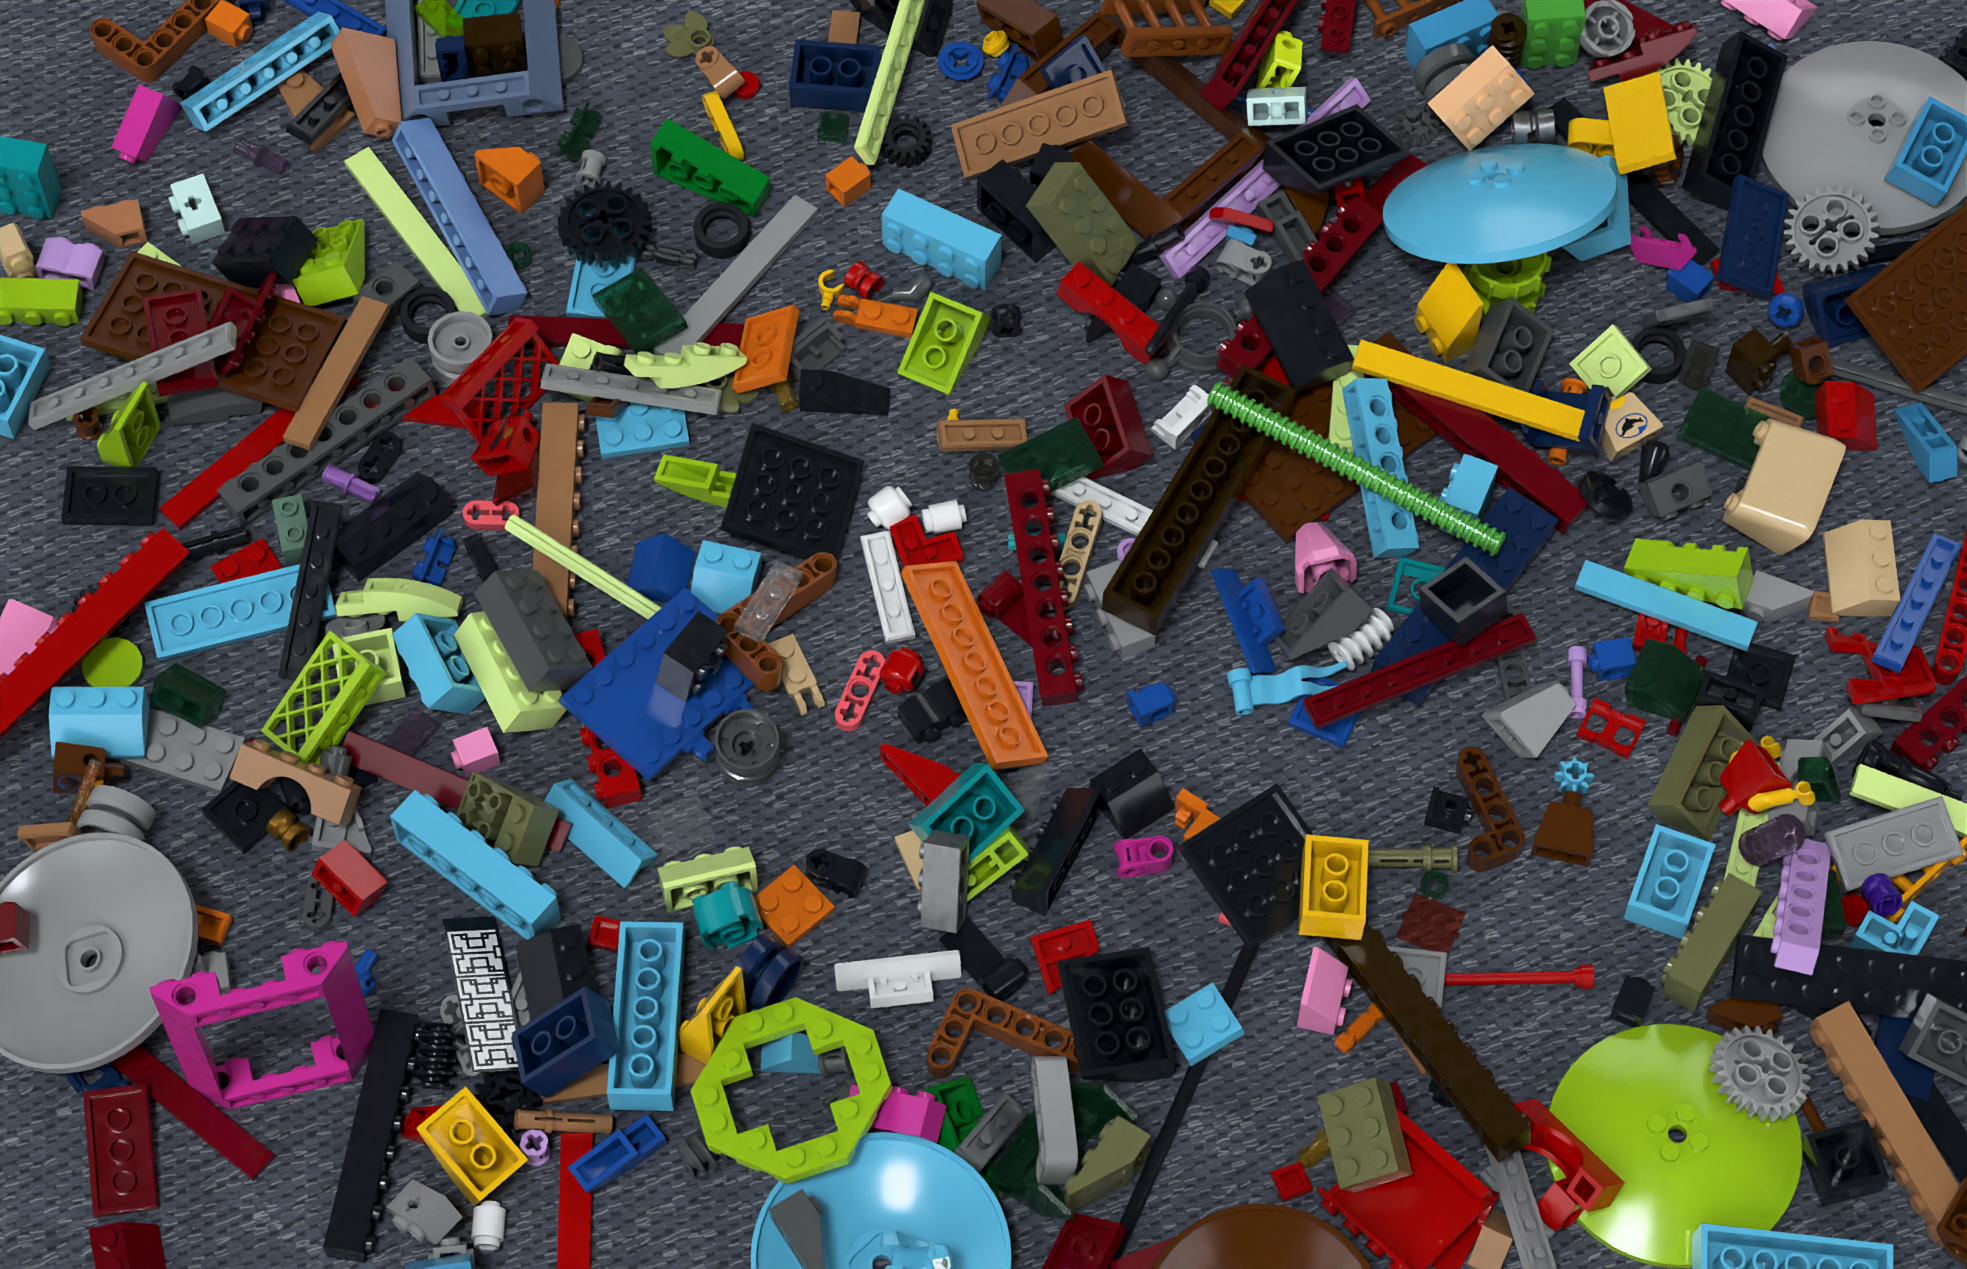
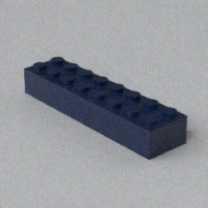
M1508 487L1481 522L1482 524L1488 523V527L1491 529L1496 527L1499 533L1502 531L1506 533V538L1497 555L1492 557L1489 551H1481L1482 547L1478 546L1475 548L1472 542L1465 543L1445 570L1467 557L1506 591L1507 596L1554 535L1559 519ZM1419 602L1374 659L1371 672L1452 641V639L1421 612V604ZM1441 680L1401 696L1421 707Z

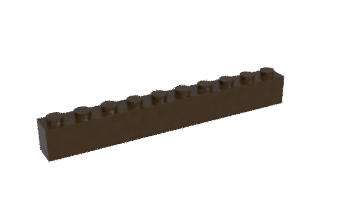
M1367 916L1361 940L1322 937L1340 962L1349 967L1348 972L1498 1162L1530 1144L1532 1124L1527 1115L1516 1110L1507 1090L1504 1088L1500 1089L1497 1086L1491 1070L1486 1065L1481 1066L1476 1059L1472 1046L1468 1042H1462L1452 1021L1449 1019L1445 1020L1442 1017L1436 1001L1431 996L1426 997L1417 977L1414 974L1409 975L1403 968L1404 965L1400 956L1395 951L1391 952L1387 948L1383 935L1378 929H1372L1368 924Z

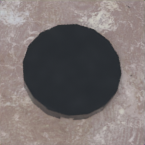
M1596 470L1588 471L1578 482V489L1584 500L1597 512L1610 519H1625L1633 508L1632 499L1628 491L1623 487L1619 490L1615 486L1617 481L1603 472Z

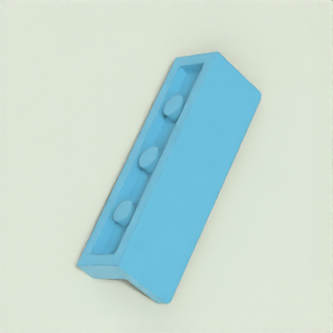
M573 779L555 783L544 800L560 809L557 817L573 823L568 839L623 888L629 887L641 868L652 865L659 856Z

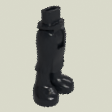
M1871 739L1870 743L1868 742L1865 745L1851 773L1854 776L1857 766L1862 764L1961 801L1963 796L1952 790V785L1945 779L1913 765L1904 756L1898 757L1882 743Z

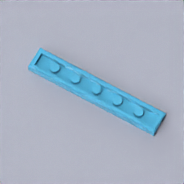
M1585 560L1574 588L1583 593L1746 652L1758 623L1752 619Z

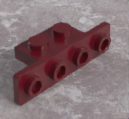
M1322 0L1321 8H1326L1325 15H1319L1317 30L1323 32L1320 48L1322 51L1345 54L1349 52L1356 0Z
M273 272L261 283L254 300L229 286L216 308L206 331L230 321L237 327L236 349L228 353L220 369V373L223 375L231 368L237 369L244 357V353L241 352L243 345L247 347L252 340L255 331L251 328L254 323L258 324L263 317L266 309L262 305L264 301L268 302L276 289V286L273 285L276 274Z

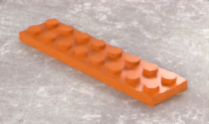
M957 561L904 566L901 576L992 770L1043 764L1048 758V754Z

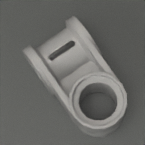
M1230 239L1214 265L1218 272L1223 273L1224 271L1230 274L1229 277L1236 278L1252 286L1271 273L1272 261L1267 253L1247 246L1239 240Z

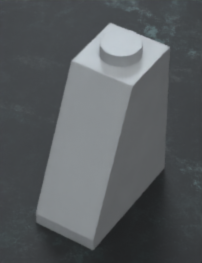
M1542 683L1485 711L1482 717L1519 758H1537L1576 706V703L1569 696L1568 689L1559 683Z

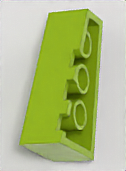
M1635 538L1624 566V572L1627 575L1702 602L1718 604L1726 609L1736 608L1743 610L1754 581L1748 547H1738L1737 551L1734 552L1726 551L1723 545H1713L1712 549L1709 550L1700 549L1696 543H1685L1682 547H1675L1671 541Z

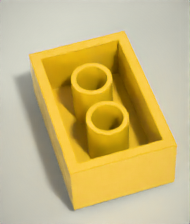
M1306 834L1302 852L1299 935L1353 940L1362 939L1366 921L1369 840Z

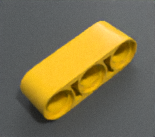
M1576 118L1569 122L1567 147L1588 152L1598 158L1609 154L1616 160L1609 120Z

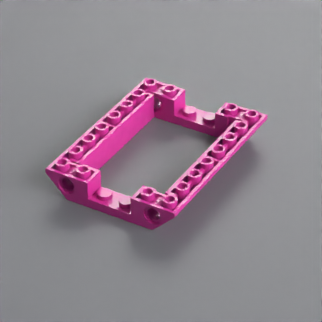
M329 941L318 948L292 950L288 955L281 956L286 980H269L262 983L261 986L250 989L235 988L230 990L228 994L222 995L216 973L205 971L194 973L190 978L182 980H163L156 986L149 987L153 1001L189 1086L222 1108L231 1110L352 1081L369 1058L375 1032L346 941ZM319 966V974L311 973L315 967ZM190 996H191V997H195V999H194V1001H193L192 1003H191V1000H190V998H189ZM326 998L338 1038L335 1035H326L319 1038L318 1041L311 1042L315 1066L302 1065L293 1068L291 1072L279 1075L277 1073H268L261 1076L258 1080H254L248 1058L234 1057L224 1061V1065L216 1066L201 1026L314 999ZM344 1053L346 1060L340 1059L341 1054ZM221 1081L229 1082L227 1087L221 1089Z

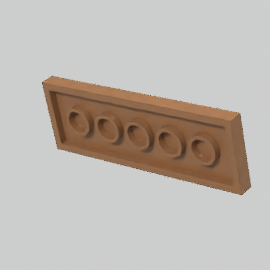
M1110 69L951 125L964 178L970 180L980 177L1002 159L1012 166L1035 158L1043 143L1051 146L1058 145L1064 148L1128 126V121L1115 73Z

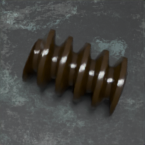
M1503 13L1496 16L1491 24L1487 45L1488 48L1493 45L1515 70L1521 63L1527 28L1524 21L1511 13Z

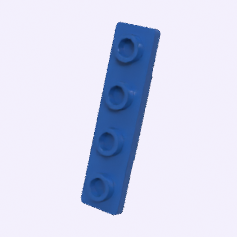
M1214 568L1211 571V575L1250 671L1255 674H1273L1276 671V667L1267 645L1282 633L1285 628L1265 579L1254 578L1243 588L1235 569Z

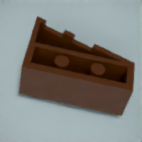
M1035 0L976 1L981 21L993 31L1003 30L1008 36V41L1012 40L1022 49L1019 53L1032 57L1036 62L1064 40L1058 15L1052 10L1043 8Z

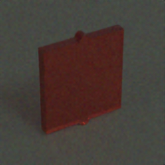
M537 448L527 470L497 475L493 503L496 506L511 498H516L522 492L535 486L540 451Z
M1415 893L1407 912L1405 911L1402 914L1404 919L1396 938L1428 951L1445 952L1448 956L1454 940L1460 936L1458 931L1466 913Z

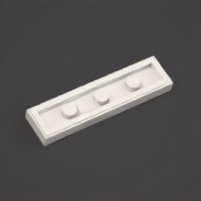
M890 530L860 536L885 643L890 644L915 639V631Z

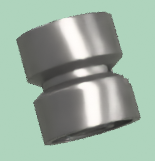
M1553 109L1536 110L1533 115L1529 111H1515L1511 115L1512 143L1555 145Z

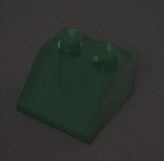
M1646 638L1624 687L1627 705L1685 723L1707 671L1676 646Z

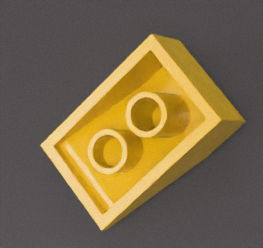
M1447 263L1417 304L1416 316L1414 318L1418 331L1420 333L1425 332L1430 339L1429 345L1436 356L1440 355L1444 362H1448L1471 351L1479 332L1484 306L1456 263Z
M736 966L713 989L707 998L701 999L692 1018L684 1021L681 1025L678 1036L682 1052L707 1064L734 1018L747 1013L742 968Z
M466 1086L416 1128L451 1180L473 1206L478 1204L528 1161L527 1157Z

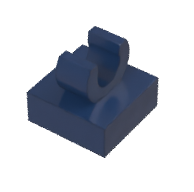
M239 0L240 9L250 14L252 25L263 24L262 12L270 11L269 0Z

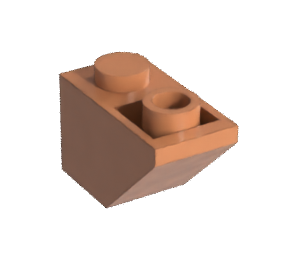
M138 199L123 200L106 206H94L81 211L85 229L118 248L148 242Z

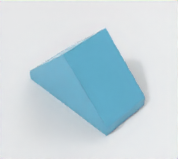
M797 1032L762 1044L761 1072L821 1074L818 1066V1055L814 1056L807 1035Z

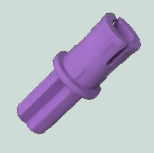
M330 463L322 474L323 481L342 489L346 495L351 493L369 503H375L378 500L380 489L359 479V475L356 473L350 474Z

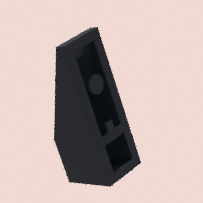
M801 369L799 388L800 411L888 416L890 388L834 371Z

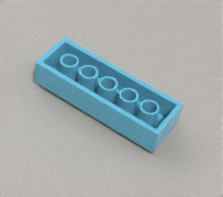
M414 790L391 814L390 819L397 842L526 940L555 928L561 922L560 907L556 897L557 893L545 883L540 885L533 879V875L528 869L522 865L516 867L509 861L510 858L503 850L498 847L493 849L487 845L485 838L474 829L469 831L462 826V821L454 813L448 812L446 814L430 795L425 794L423 796Z
M620 921L613 1023L620 1052L609 1058L607 1097L610 1110L674 1111L679 1046L678 1033L680 1029L686 947L683 923Z
M1701 1223L1692 1235V1269H1894L1893 1244Z

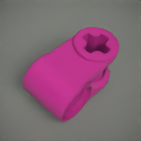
M1155 836L1141 839H1124L1113 845V850L1118 856L1119 867L1117 868V875L1120 878L1162 873L1168 871L1173 865V844L1167 837ZM1157 851H1163L1167 855L1163 858H1156L1152 854Z

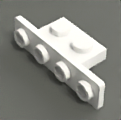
M959 950L845 962L834 965L837 991L868 988L871 1009L934 1002L931 981L954 979L962 976Z

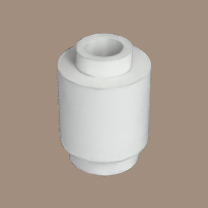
M957 500L928 505V509L921 510L926 533L933 532L935 535L962 529V523L967 522L964 505H958Z
M482 1201L480 1206L474 1207L471 1233L474 1248L481 1250H498L500 1248V1243L504 1239L506 1210L500 1207L499 1202Z

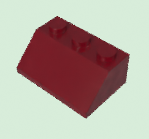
M1103 375L1064 404L1089 480L1135 470L1153 457L1128 381Z
M120 1221L89 1229L95 1269H166L159 1226L157 1224Z

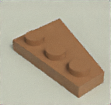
M302 69L276 85L293 117L301 112L324 89ZM346 109L309 145L313 155L356 120L355 115L350 110Z

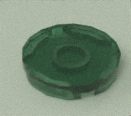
M1791 370L1783 377L1779 388L1782 407L1804 417V421L1816 420L1815 393L1825 381H1834L1833 377H1824L1823 382L1810 385L1795 378L1794 371Z

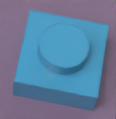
M1233 225L1229 226L1226 232V244L1228 240L1235 239L1254 249L1257 248V235L1251 229L1244 226H1239L1238 228Z

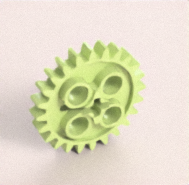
M1676 58L1672 65L1667 62L1651 73L1659 71L1663 88H1665V100L1668 105L1669 121L1673 124L1676 134L1680 135V143L1682 144L1686 140L1689 147H1692L1705 103L1699 99L1706 102L1712 78L1709 76L1711 69L1708 68L1703 72L1700 70L1701 63L1698 62L1695 67H1691L1689 59L1686 60L1684 65H1681L1678 58Z

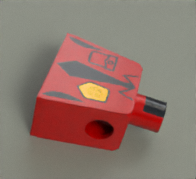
M519 408L514 417L497 420L491 425L470 457L486 475L496 476L528 469L540 439V433L531 424L533 419L532 413L526 409Z

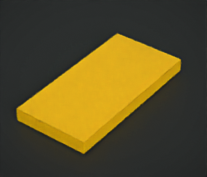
M1659 71L1603 87L1616 164L1620 175L1676 159L1663 83Z

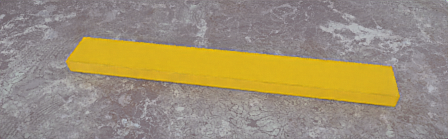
M1362 339L1360 340L1351 368L1353 370L1378 378H1387V381L1571 440L1580 441L1578 435L1585 413L1584 410Z

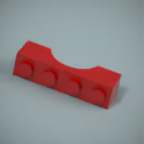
M1080 261L1060 281L1056 295L1078 313L1087 312L1104 321L1117 334L1124 350L1145 366L1165 347L1170 333H1168L1155 354L1149 355L1146 353L1145 346L1159 325Z
M1536 1098L1514 1103L1513 1106L1519 1113L1524 1112L1532 1124L1530 1144L1521 1149L1537 1152L1554 1162L1563 1171L1568 1180L1566 1192L1587 1212L1609 1207L1625 1182Z

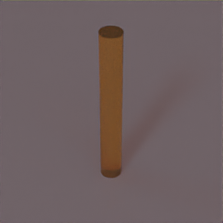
M92 759L89 761L67 822H72L75 826L81 813L85 810L86 802L102 765L99 761Z

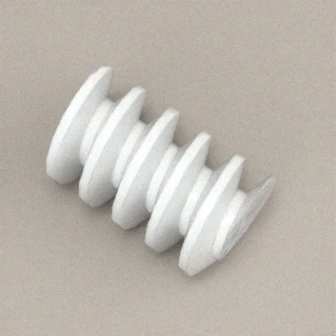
M1373 608L1374 610L1371 612L1368 621L1364 625L1359 626L1353 633L1327 644L1331 654L1338 662L1347 661V669L1350 671L1355 669L1353 659L1357 663L1363 664L1365 659L1362 653L1372 657L1374 652L1371 646L1381 651L1383 649L1381 639L1385 643H1388L1391 639L1390 633L1394 632L1393 624L1390 618L1379 608Z

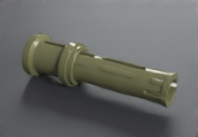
M1426 844V846H1422V849L1368 848V867H1422V870H1426V872H1431L1432 869H1451L1452 872H1457L1458 848L1457 844H1452L1451 847H1432L1431 844Z

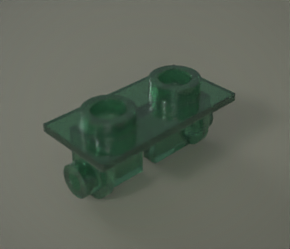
M589 102L586 103L582 110L576 108L568 122L572 124L569 132L564 130L556 145L561 148L556 157H559L563 152L571 162L576 163L578 159L581 160L583 151L590 144V141L581 137L582 134L592 139L601 124V115L596 111L589 112L587 110L590 105Z

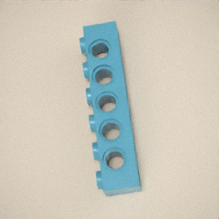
M318 11L180 104L192 125L197 129L207 132L330 50L331 42L340 30L331 15Z
M1358 378L1342 388L1355 456L1358 458L1359 456L1364 457L1363 461L1365 462L1368 460L1372 461L1373 466L1379 465L1382 471L1385 469L1389 470L1388 474H1396L1397 479L1404 478L1405 483L1408 484V477L1405 474L1402 460L1403 450L1398 439V424L1392 407V393L1389 389L1387 378ZM1361 484L1360 488L1373 557H1406L1419 549V534L1415 528L1414 511H1406L1407 507L1405 506L1398 507L1397 502L1391 503L1389 502L1390 498L1386 497L1383 499L1381 498L1382 494H1374L1373 489L1369 488L1366 490L1364 488L1365 485Z

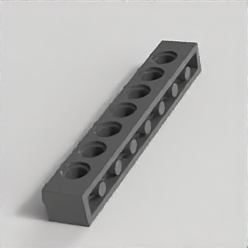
M412 357L396 364L391 371L381 378L373 380L365 389L356 395L348 397L343 404L334 409L311 451L284 443L275 447L270 454L260 461L249 465L245 471L235 478L227 480L222 487L217 489L222 504L240 526L244 525L246 527L273 508L272 500L291 496L323 474L327 465L330 463L336 465L403 419V416L437 395L432 379Z

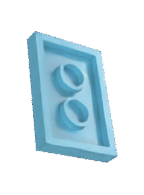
M628 402L615 418L595 416L602 459L690 446L684 410Z

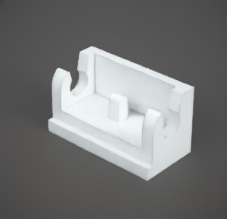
M1192 385L1186 396L1162 420L1157 419L1154 422L1155 425L1151 428L1154 434L1175 450L1215 410L1214 404L1212 406L1207 404L1209 394L1196 385Z

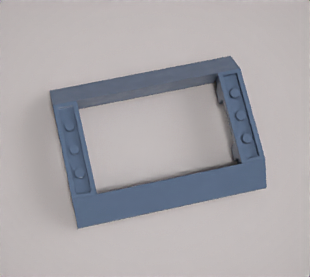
M385 0L387 37L395 39L402 121L431 118L435 127L450 125V112L497 105H504L507 117L564 110L555 0H523L528 71L419 85L414 0Z

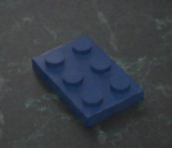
M1079 35L1039 68L1052 90L1107 71L1086 35ZM1121 96L1123 106L1126 108L1127 104Z

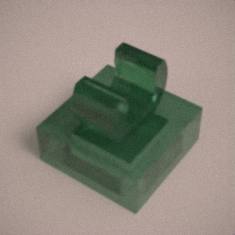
M820 112L817 141L846 143L849 115Z

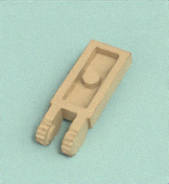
M794 634L768 643L782 659L781 682L789 698L793 699L801 716L807 714V705L801 694L810 691L813 702L818 708L824 707L825 702L818 688L817 681Z

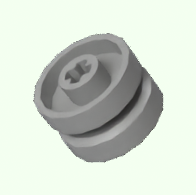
M458 311L446 314L434 323L429 331L427 340L435 374L442 382L451 385L493 342L490 325L483 317L473 312Z
M99 785L93 788L86 802L89 810H84L81 813L76 827L83 834L116 833L144 842L143 832H148L156 813L146 801L126 790L113 786Z

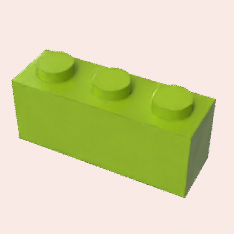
M0 277V324L9 325L12 322H25L33 326L40 325L41 323L69 326L71 323H80L84 293L79 279Z

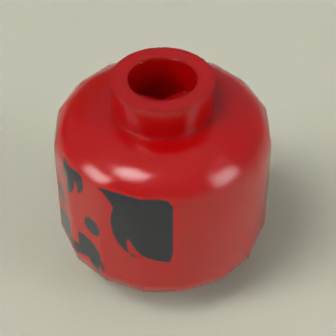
M904 647L900 648V650L891 651L879 673L880 678L885 683V689L897 695H900L901 692H912L924 672L921 656L915 651Z

